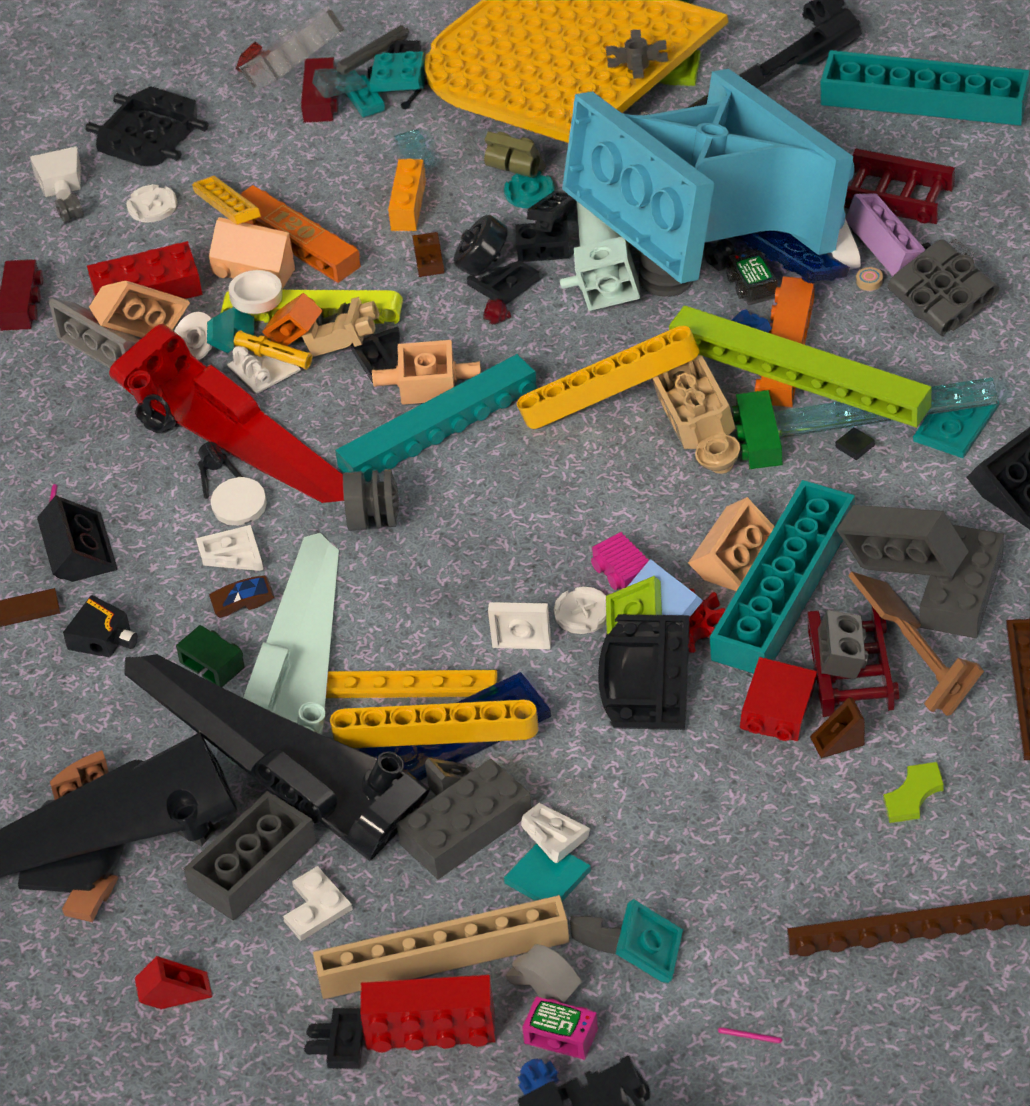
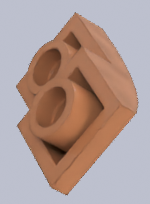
M103 751L90 754L58 773L50 781L54 799L56 800L78 789L82 784L91 782L108 773Z

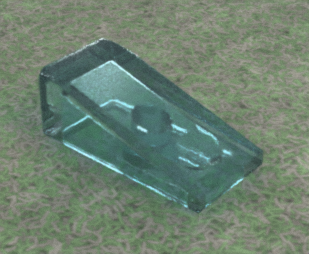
M317 69L314 72L312 82L324 98L367 87L366 82L355 69L346 75H342L336 69Z

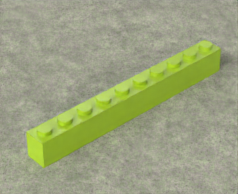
M686 305L682 307L669 324V330L678 326H688L691 329L699 347L698 355L916 428L931 408V386Z

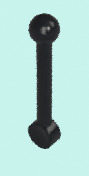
M425 76V86H426V85H428V81H427V78H426V76ZM416 89L407 101L401 103V108L409 109L411 107L410 104L422 89Z

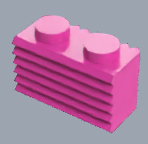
M622 532L592 547L593 558H591V563L596 572H603L607 576L608 582L614 590L626 588L649 561Z

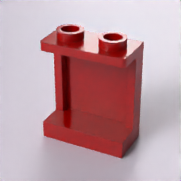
M759 657L742 708L740 729L755 734L776 737L782 741H798L806 709L815 688L817 671Z

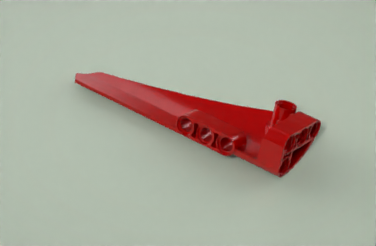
M159 324L155 326L112 364L109 371L110 377L131 393L138 404L143 403L147 395H159L168 403L171 414L174 416L177 424L208 442L216 443L220 449L321 503L344 501L342 473L262 412L252 396L214 366L208 365L206 367L190 353L184 339L167 325ZM151 400L152 408L166 416L164 406L157 400Z

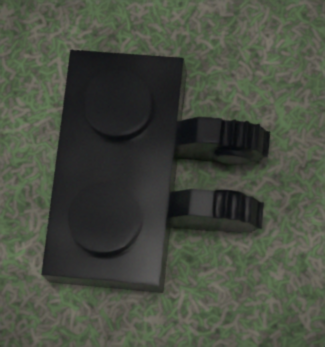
M333 1008L331 1023H311L307 1028L306 1035L310 1038H329V1040H309L304 1046V1051L308 1055H327L328 1069H360L364 1038L360 1015L361 1008Z

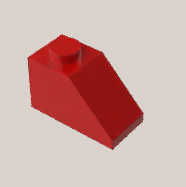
M156 956L135 977L139 1003L158 1009H165L212 997L206 971Z

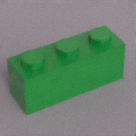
M769 390L736 394V406H732V417L734 422H739V425H736L737 440L744 443L740 444L742 461H748L749 470L782 465V445Z

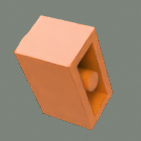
M302 293L279 309L262 333L271 341L287 346L307 333L323 310L316 305L314 300Z

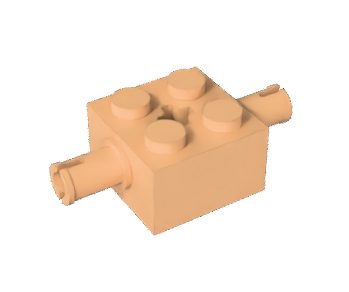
M452 340L398 344V366L395 369L372 370L373 387L398 385L402 405L425 403L455 387L457 380L470 379L480 374L481 364L480 361L456 364L453 356Z

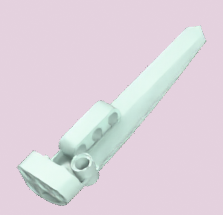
M317 533L303 538L267 642H263L244 694V699L322 735L325 720V700L339 549L332 545L321 533ZM227 757V759H228L229 762H231V763L234 764V765H237L236 763H234L231 759H229V758Z

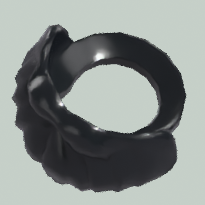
M147 395L143 403H139L136 407V417L148 430L162 433L166 429H173L176 425V420L171 414L168 403L159 395ZM151 400H157L164 406L166 416L153 410Z

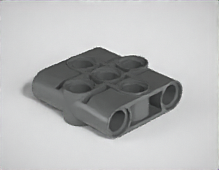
M944 239L935 242L895 273L888 283V289L912 310L913 315L918 319H923L942 337H944L946 332L954 331L990 304L999 293V286L974 265L972 257L961 254Z

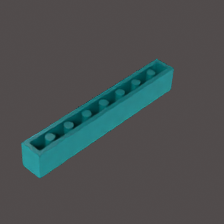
M516 354L336 449L338 468L343 473L362 471L365 482L371 480L373 470H378V473H380L384 469H393L406 458L417 456L421 450L441 443L444 438L455 432H462L468 425L478 420L486 419L494 411L500 408H507L513 401L537 389L535 370Z

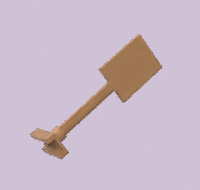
M851 571L848 576L880 617L895 622L900 627L903 635L936 675V680L939 684L925 701V706L931 712L940 709L946 716L951 715L984 670L978 663L957 658L951 668L946 667L916 630L921 624L887 582Z

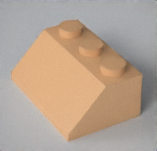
M221 217L217 219L209 254L212 274L220 278L229 277L234 279L237 275L247 271H268L280 279L283 289L295 271L289 233L248 223L236 225L231 220Z
M122 281L102 286L89 308L101 326L142 338L159 324H165L173 330L190 302L187 299L139 284Z
M746 497L724 509L688 564L703 580L737 591L775 526Z

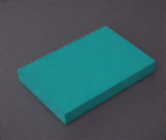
M949 384L913 435V442L964 459L998 408L999 401Z

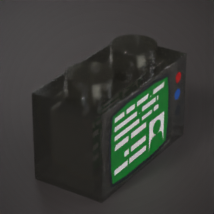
M759 248L729 255V267L726 268V274L730 283L735 282L736 293L739 299L744 298L749 306L775 298L778 281Z

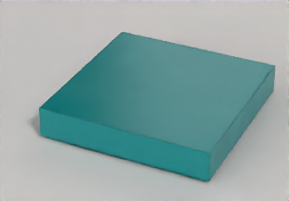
M536 843L504 877V883L534 901L560 895L563 902L591 872V865L570 853L558 863H555Z
M633 899L627 903L615 954L657 980L669 983L673 979L683 929Z

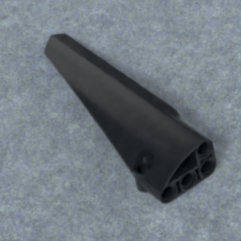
M158 654L142 657H125V676L194 731L200 732L204 739L278 798L310 817L313 823L321 822L368 861L373 860L398 833L397 823L417 810L430 792V788L409 772L405 774L402 771L404 763L395 753L383 752L378 758L358 751L244 699Z
M199 732L145 761H129L1 828L0 877L100 849L178 831L182 832L186 840L197 841L208 833L210 827L207 821L210 820L212 824H215L238 812V809L219 762Z

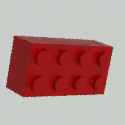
M188 241L87 265L94 297H96L102 286L122 281H129L183 299L203 295L199 273Z
M490 975L361 982L360 1015L367 1050L384 1053L392 1048H406L416 1051L426 1046H438L443 1049H449L459 1044L482 1047L487 1043L495 1042V1009Z

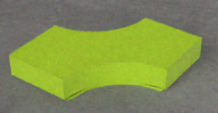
M937 762L907 766L905 782L898 789L883 794L889 823L920 819V807L924 800L936 792L944 791V784Z

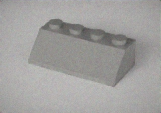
M55 298L49 300L57 338L109 368L140 340L133 335L101 326L90 309H85L77 303Z

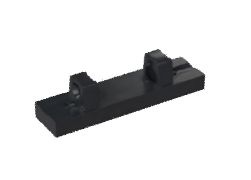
M553 191L528 208L527 219L536 220L537 231L552 232L555 222L565 221L569 210L577 205V201L566 192Z

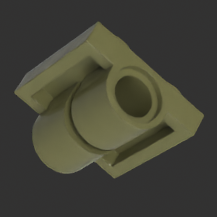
M500 131L498 133L487 132L484 139L487 144L484 156L486 166L534 178L538 171L542 173L545 170L546 164L534 142L524 137L516 139Z

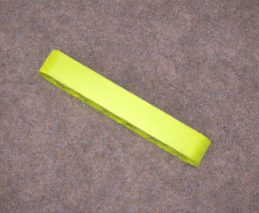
M282 290V300L274 309L264 313L249 314L254 317V321L269 323L279 309L304 293L323 310L321 315L325 318L336 314L341 304L351 303L353 298L359 297L362 304L371 301L375 302L380 313L378 319L373 320L375 324H384V322H394V324H397L400 320L403 298L398 292L391 290ZM229 291L224 295L221 313L233 307L230 302Z

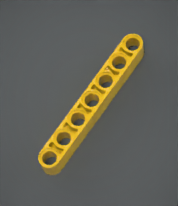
M678 326L526 393L518 399L517 407L525 424L531 429H537L695 359L699 354V347L691 329L688 326Z
M529 700L346 708L335 711L330 717L333 740L351 748L527 740L533 738L539 729L536 706Z

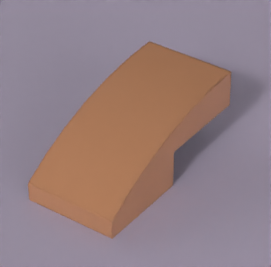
M110 874L107 879L99 878L92 883L95 885V888L91 891L72 890L62 908L64 916L93 922L102 902H106L110 896L118 876Z

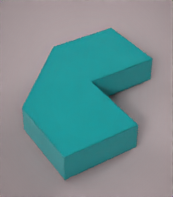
M235 307L213 317L207 322V344L226 353L231 352L234 349V336L239 330L254 335V317L235 309Z

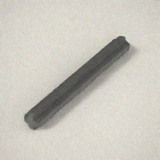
M399 25L337 62L338 67L336 71L341 72L342 75L348 74L373 59L375 54H381L388 50L396 40L406 39L409 29Z

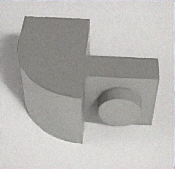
M535 944L527 954L516 958L512 963L513 967L505 975L510 983L514 985H531L540 998L555 999L560 1003H564L582 983V980L562 956L552 949L539 944Z

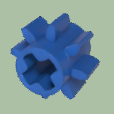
M532 1059L526 1062L520 1070L521 1075L517 1077L520 1081L518 1086L524 1095L550 1081L559 1082L556 1076L558 1071L553 1063L549 1061L544 1064L542 1059Z

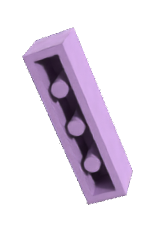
M854 194L846 221L878 258L879 262L891 273V276L925 251L924 247L877 194Z

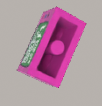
M536 996L522 1026L524 1044L585 1060L598 1031L597 1013L585 1007H574L560 1003L555 999H544Z

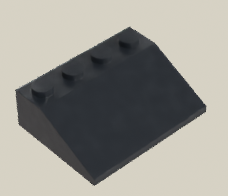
M1029 427L981 462L966 478L985 500L1030 530Z

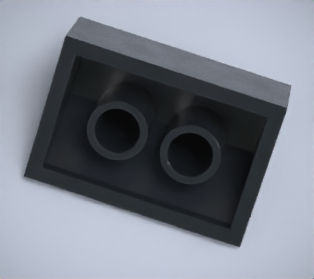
M55 495L37 517L52 574L59 579L74 582L116 571L117 565L101 512Z

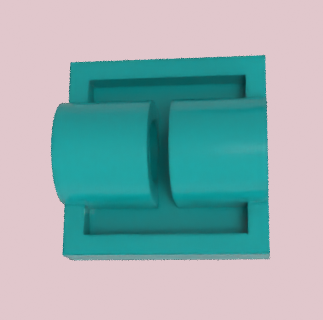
M408 51L405 53L375 54L370 79L371 92L424 89V52Z

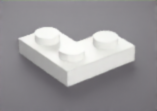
M317 866L292 881L293 887L306 903L284 915L283 919L287 926L302 941L350 912L353 908L349 900Z

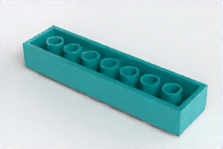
M830 50L820 81L821 105L1021 126L1029 95L1030 70Z
M801 481L710 635L711 661L753 674L759 657L775 661L843 541L837 528L852 506L855 505V495L808 481Z

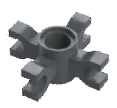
M641 29L631 30V38L625 42L624 48L606 46V55L616 56L615 58H608V68L616 67L621 63H627V67L633 70V79L644 78L643 69L649 66V60L668 62L667 52H658L659 50H667L666 40L647 45L646 39L641 38Z

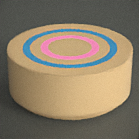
M863 268L856 274V284L862 290H876L883 284V274L877 268Z

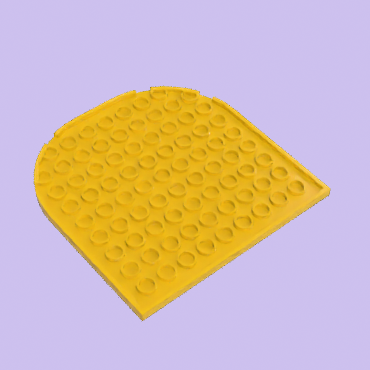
M481 0L446 27L432 41L431 50L425 55L424 61L426 78L436 95L456 108L568 143L575 94L593 91L619 112L623 113L727 25L728 14L679 0ZM641 29V38L646 39L647 45L666 40L667 50H659L658 52H667L668 62L649 60V66L643 69L644 78L633 79V70L627 67V63H621L616 67L608 68V58H615L616 56H607L606 46L624 48L625 42L631 38V30Z

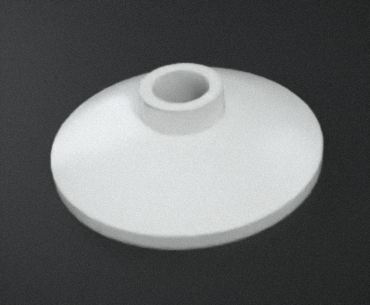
M203 312L188 314L178 323L174 330L184 339L190 353L197 360L205 357L212 348L211 345L207 344V322L212 318Z

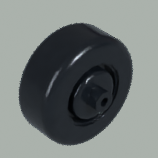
M484 215L478 219L469 230H465L462 234V240L454 254V265L470 275L478 276L483 273L492 262H496L500 257V251L508 236L507 226L492 215Z

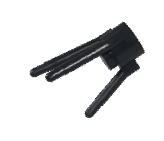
M206 442L199 448L198 454L201 460L197 465L201 473L202 490L205 499L209 498L207 469L217 470L224 464L236 478L243 477L228 460L226 454L221 452L216 443Z

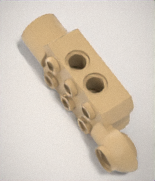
M697 356L683 365L653 377L652 380L658 399L684 449H696V460L702 467L719 474L729 472L738 459L740 444L734 437L729 436L736 429L730 406L703 356Z

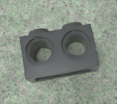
M833 610L826 611L818 627L821 672L823 674L856 679L861 668L866 667L868 661V652L864 650L866 630L862 628L860 615Z

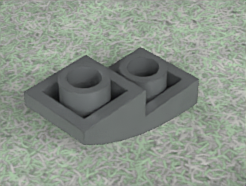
M587 915L570 917L571 935L574 940L602 952L616 953L621 932L620 927L603 928L602 917Z

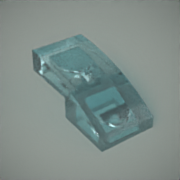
M418 129L394 136L397 147L404 159H424L425 169L435 166L434 157L426 148L425 138Z

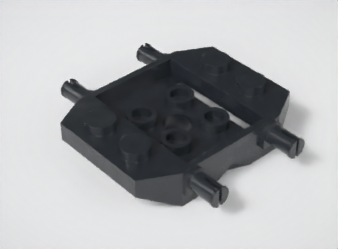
M150 86L131 96L116 93L113 97V102L122 106L103 125L88 122L85 130L97 134L96 147L98 152L140 166H157L162 164L167 158L179 161L181 151L175 150L178 142L183 141L194 129L206 132L209 123L197 119L196 100ZM150 112H153V113H156V114H159V115H163V116H166V117L160 118V117L151 115ZM170 118L181 121V123L173 122Z

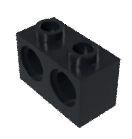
M567 220L556 221L552 232L537 231L536 223L515 224L518 261L532 262L570 259Z

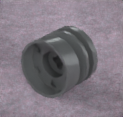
M640 252L638 281L647 292L657 296L671 297L682 294L692 285L693 281L679 283Z
M384 469V482L379 481L378 470H373L371 483L365 482L362 471L343 473L344 505L348 531L366 530L369 517L374 516L377 528H382V515H387L389 528L396 527V519L399 512V496L392 469Z

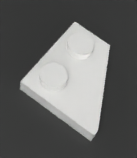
M251 525L196 538L204 566L255 571L263 570L262 560Z
M540 803L522 816L521 821L523 829L555 863H558L588 839L590 831L589 827Z

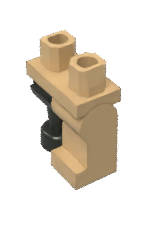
M359 297L353 298L351 303L341 304L338 312L325 318L320 314L309 331L302 335L313 357L347 348L352 343L354 347L362 345L364 336L374 334L375 323L373 320L378 319L380 313L374 301L362 304Z

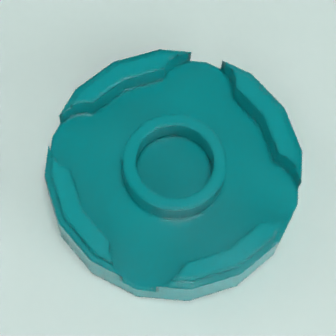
M539 171L534 178L515 174L511 177L512 180L504 185V196L507 201L520 208H530L555 191L552 178L548 175L547 177L541 175Z

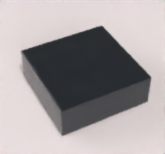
M855 427L835 442V448L855 460H858L875 446V439Z

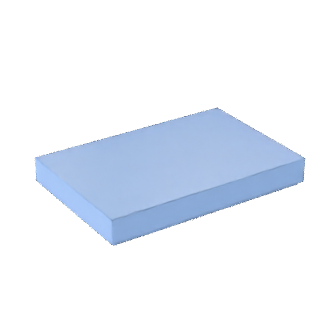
M651 559L628 585L631 586L652 576L661 581L662 615L691 616L703 602L700 597Z

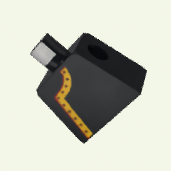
M93 595L88 598L63 631L68 650L104 657H111L119 645L133 649L138 640L137 633L130 631L127 614Z

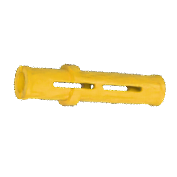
M239 330L234 338L235 347L243 346L259 357L264 355L306 370L312 362L313 355L310 352L307 353L270 341L268 337L263 335L257 337Z

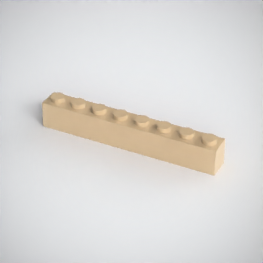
M559 895L313 952L322 998L327 999L361 991V982L410 980L526 953L535 944L552 947L570 942L567 918Z

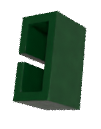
M202 625L196 627L176 645L181 664L197 674L207 668L208 670L202 674V677L220 687L226 685L245 668L242 650L236 644H230L222 639L214 630L210 631Z

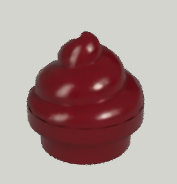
M496 298L495 300L489 299L487 301L483 319L488 320L489 324L496 325L511 318L510 311L507 310L506 305L501 299Z

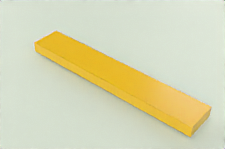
M211 176L192 184L193 190L198 196L236 225L261 217L258 207L216 176Z
M497 670L328 671L326 698L496 697L498 673Z

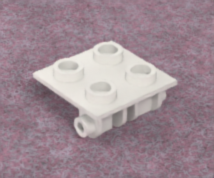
M236 346L233 349L234 361L227 364L255 394L301 371L296 365L264 355L259 357L252 351L248 353V350L243 346Z

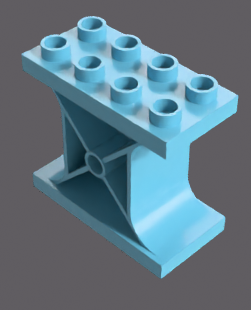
M730 69L712 71L707 105L650 115L625 114L619 112L593 91L575 94L562 190L679 283L699 280L705 242L760 231H781L790 233L818 255L835 251L839 230L845 223L844 203L848 182L852 180L854 175V163L851 154Z

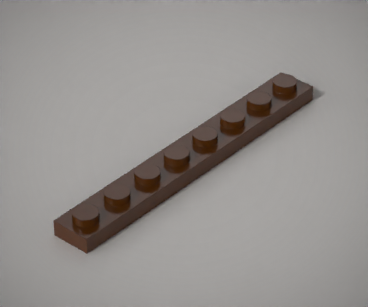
M1030 895L787 928L789 955L798 954L799 956L807 957L815 952L826 950L841 952L848 947L862 946L864 948H871L878 943L891 941L901 944L913 938L935 939L942 934L949 933L966 935L972 930L987 928L988 930L996 931L1008 925L1030 926Z

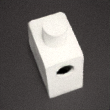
M77 146L30 156L34 176L46 197L56 195L57 199L61 198L64 200L68 198L71 191L80 190L81 164Z

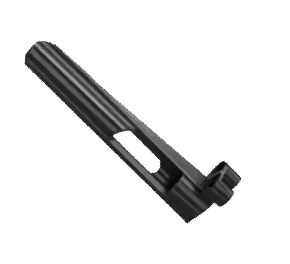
M811 0L803 6L802 16L805 20L809 19L812 21L815 27L780 53L762 64L756 63L739 74V76L754 87L759 88L795 64H817L828 57L830 50L838 51L862 35L861 22L856 19L849 9H843L845 0ZM795 56H799V57H797L796 59H794V60H792L791 62H789L788 64H786V65H784L783 67H781L780 69L776 70L775 72H773V73L770 74L769 76L764 77L766 74H768V73L771 72L772 70L776 69V68L779 67L780 65L784 64L785 62H787V61L790 60L791 58H793V57H795ZM708 94L686 108L707 105Z

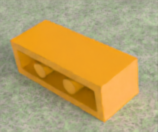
M398 159L388 208L391 231L417 230L426 184L424 159Z

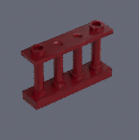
M856 148L853 153L854 173L856 175L851 185L847 187L844 207L850 208L854 194H877L895 216L917 220L924 224H937L938 203L935 202L941 190H953L955 185V167ZM870 175L881 178L875 191L861 188L866 176ZM891 181L906 182L900 196L885 193ZM915 186L931 187L925 201L910 198Z
M872 607V620L862 621V628L866 632H873L875 642L864 643V650L868 654H878L879 664L866 665L865 668H861L856 677L882 676L883 686L838 691V688H832V683H836V680L851 678L823 674L821 672L818 627L821 623L819 610L807 611L808 634L814 670L817 671L816 681L822 717H830L834 713V706H839L840 702H845L849 697L853 698L854 701L886 698L888 711L894 710V700H899L898 682H892L883 636V634L887 633L886 619L881 618Z

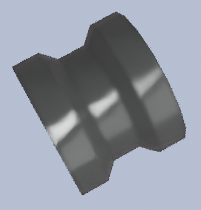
M75 193L70 194L67 199L63 200L60 198L55 200L58 215L64 224L70 222L71 218H81L84 216L82 206Z

